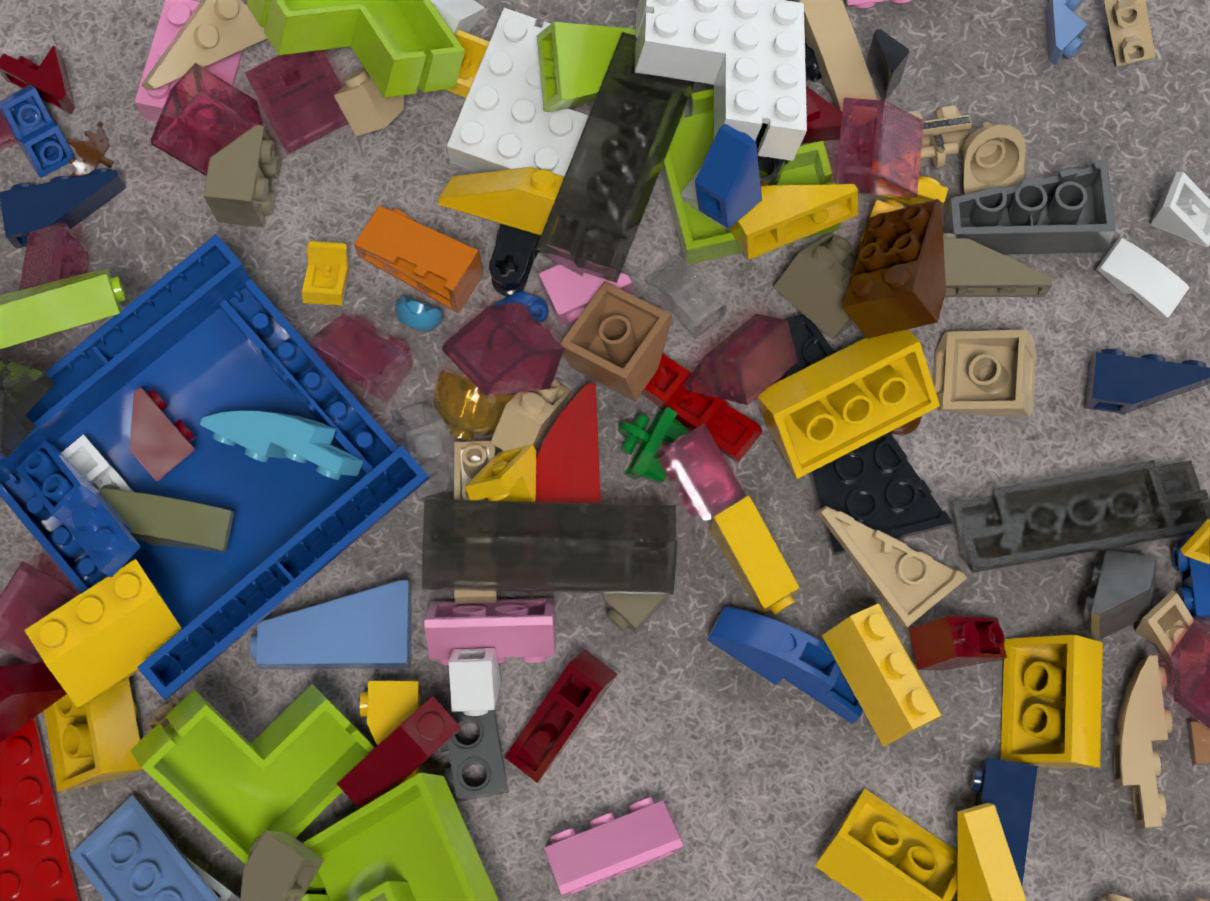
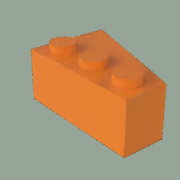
M379 205L354 243L358 257L458 314L484 275L479 250L413 221L407 214L396 208L389 210Z

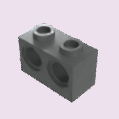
M488 710V713L479 716H468L463 714V711L449 714L460 727L471 723L477 725L480 729L478 740L471 745L459 743L457 731L440 747L441 752L449 751L451 767L445 768L444 774L451 793L456 792V798L459 802L509 793L495 710ZM472 765H481L487 771L485 782L478 787H470L464 781L465 771Z

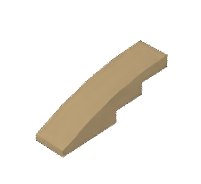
M794 0V2L804 3L805 39L807 45L814 50L823 83L831 90L835 107L851 119L850 126L880 112L872 80L843 1Z

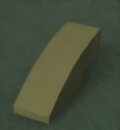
M100 488L102 496L131 528L129 532L135 540H142L156 546L226 553L234 512L231 510L157 495Z

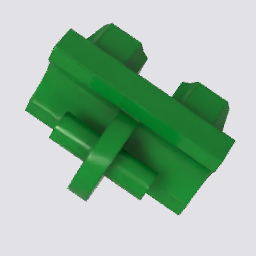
M665 407L663 412L658 411L647 432L644 430L650 419L642 414L638 415L633 425L621 422L618 432L626 439L620 450L631 455L636 444H639L624 473L626 476L634 480L643 477L658 484L666 480L673 464L656 454L658 448L663 443L675 451H679L691 433L689 429L675 419L676 411L669 407Z

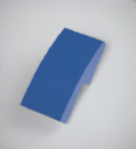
M30 85L0 101V112L40 178L68 164L70 158L75 160L58 125L53 123L34 86Z

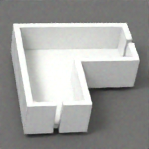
M639 0L636 10L635 72L714 84V139L719 128L727 124L739 132L748 134L755 141L762 123H765L768 126L757 149V156L793 161L807 132L804 3L787 0Z
M504 8L447 144L450 163L479 173L523 167L551 171L554 174L568 178L565 203L597 214L609 183V175L612 176L624 145V128L568 108L554 112H544L537 35L547 28L550 23L544 21L542 28H539L536 18Z

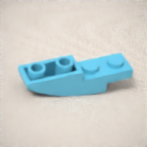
M231 411L202 417L200 422L201 426L214 432L213 439L230 446H235L237 443L246 448L245 455L262 462H268L269 457L285 459L287 457L300 463H306L308 460L318 465L316 469L318 473L339 480L341 475L358 476L363 464V460L330 445L336 431L335 428L300 416L263 411Z

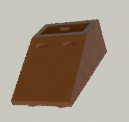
M939 199L870 217L842 308L867 339L938 323L946 294L942 203Z

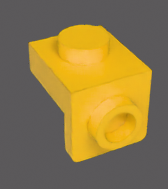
M457 30L454 36L465 50L455 88L446 90L467 98L489 41Z
M309 241L306 248L308 265L302 288L303 303L343 306L349 277L347 245L345 243Z

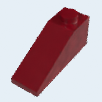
M583 650L569 662L504 758L538 783L596 707L618 674L587 650Z
M432 696L336 784L360 809L397 787L460 730L461 727Z

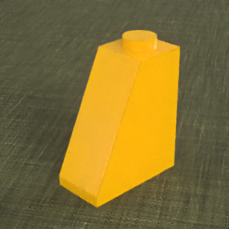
M750 496L745 497L715 515L712 520L710 534L761 615L770 610L774 615H777L791 607L795 603L793 596L797 594L800 587Z

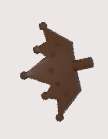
M102 122L97 123L98 130L96 134L85 131L84 135L88 136L89 141L66 139V142L73 146L79 157L75 160L70 158L68 161L76 168L71 177L89 175L92 170L97 169L100 163L109 168L113 166L114 161L104 157L110 145L102 130Z

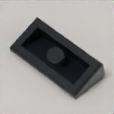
M877 29L873 35L866 65L881 100L885 102L901 82L910 51L883 30Z

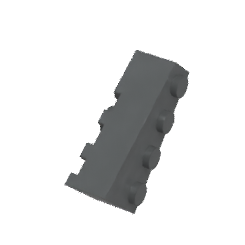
M1107 159L1094 162L1091 167L1079 170L1073 167L1061 170L1055 176L1039 180L1033 177L1021 180L1019 185L1007 188L998 186L951 198L944 218L945 233L955 234L957 238L971 239L1003 255L1106 252L1116 231Z

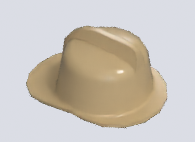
M983 122L981 128L975 130L966 139L962 150L964 161L963 188L965 195L998 186L1007 188L1019 185L1021 180H1024L1026 145L1021 132L1010 125L998 124L993 126L989 122Z

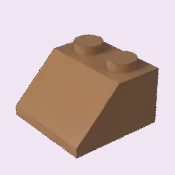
M604 281L559 345L571 368L636 401L658 370L672 316Z

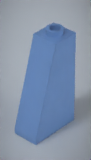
M399 580L259 622L257 624V634H251L250 638L251 659H256V665L263 670L411 668L412 586L408 580Z

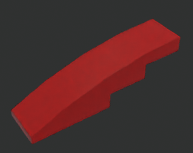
M664 354L661 356L658 370L641 393L662 410L665 407H669L676 411L675 419L738 463L763 432L759 424L730 407L724 397L695 380L689 370Z

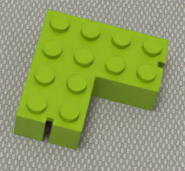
M247 0L246 5L259 26L265 27L264 34L278 55L351 46L384 98L416 94L418 88L423 93L455 88L465 50L430 0Z
M714 88L691 93V116L685 117L684 95L649 103L648 122L686 266L743 253L732 232H728L682 201L681 197L682 191L703 165L714 141ZM824 141L800 146L794 160H790L786 164L777 185L835 184V181L830 182L832 170ZM759 170L760 177L769 176L765 171ZM841 223L833 225L829 228H826L804 238L838 231L840 229Z
M311 684L252 743L247 741L216 709L193 689L166 715L170 724L164 728L158 723L131 749V752L144 771L246 865L250 858V849L253 843L263 835L264 831L287 832L296 838L343 792L336 783L375 747Z
M419 773L302 843L324 858L307 891H323L326 889L328 895L305 894L301 901H499L444 776Z

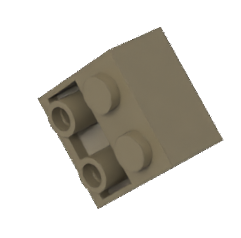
M255 125L213 155L209 160L203 196L219 223L264 228L266 215L272 216L275 195L270 190L272 178L278 179L281 157L276 155L275 143L270 140L263 125Z
M831 232L800 251L773 287L833 340L854 323L842 306L858 254L853 251L852 245L846 239L836 236Z

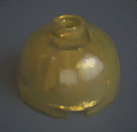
M440 371L434 388L433 404L439 419L451 426L450 435L472 441L474 434L488 436L495 433L506 404L515 395L457 374Z

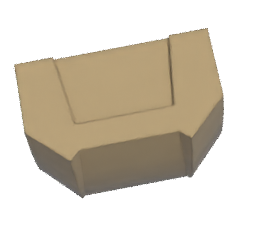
M1028 330L945 332L935 350L933 384L940 403L938 409L940 411L972 415L1030 417L1035 406L1034 389L1037 360L1035 340Z

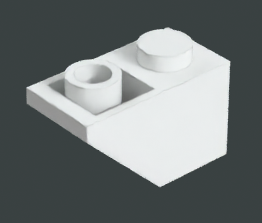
M495 648L453 649L448 662L452 712L463 711V714L468 716H479L488 713V710H495L501 685V674Z

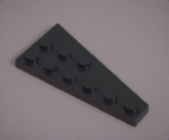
M804 314L768 324L782 379L835 353L817 326ZM891 432L809 473L819 509L827 506L837 512L841 511L853 517L855 521L873 530H879L895 539L951 526L953 523L945 510L942 511L931 495L932 491L925 481L920 479L908 462L907 455ZM824 523L832 555L845 553L844 548Z

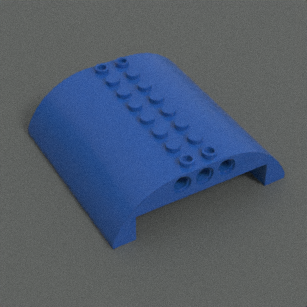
M217 234L122 309L120 314L111 318L0 408V496L80 593H83L108 576L99 570L64 523L51 515L16 469L44 439L49 441L60 452H63L78 438L85 435L134 492L180 499L234 512L226 553L156 546L142 540H136L141 547L122 566L124 567L135 559L138 561L182 628L181 631L137 667L165 701L430 479L429 475L402 445L398 447L250 279L243 264ZM139 387L146 393L153 388L169 406L163 411L166 417L173 424L180 419L196 437L190 442L195 450L159 481H156L129 451L134 392ZM231 411H263L300 416L335 428L336 431L330 445L363 460V464L358 476L341 475L340 479L336 480L316 471L318 465L308 460L306 463H300L287 457L286 459L269 457L268 462H262L245 455L246 448L237 443L235 446H230L213 439L214 432L201 426V419L205 416Z

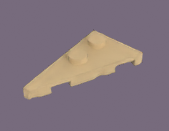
M201 0L141 86L146 90H154L267 39L264 34L265 27L259 26L248 6L241 0Z
M824 506L817 512L902 627H909L967 579L963 572L953 570L933 560V557L923 552H917L909 548L907 544L855 521L853 517L841 511L837 512Z

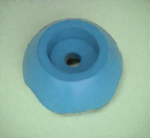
M402 295L400 300H396L395 312L398 321L410 327L430 332L437 328L444 319L442 317L443 309L433 308L428 302L414 301L412 297Z

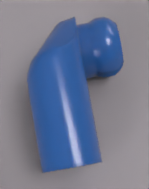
M524 291L516 292L488 306L496 324L514 315L530 322L540 323L547 318L549 312L545 300Z

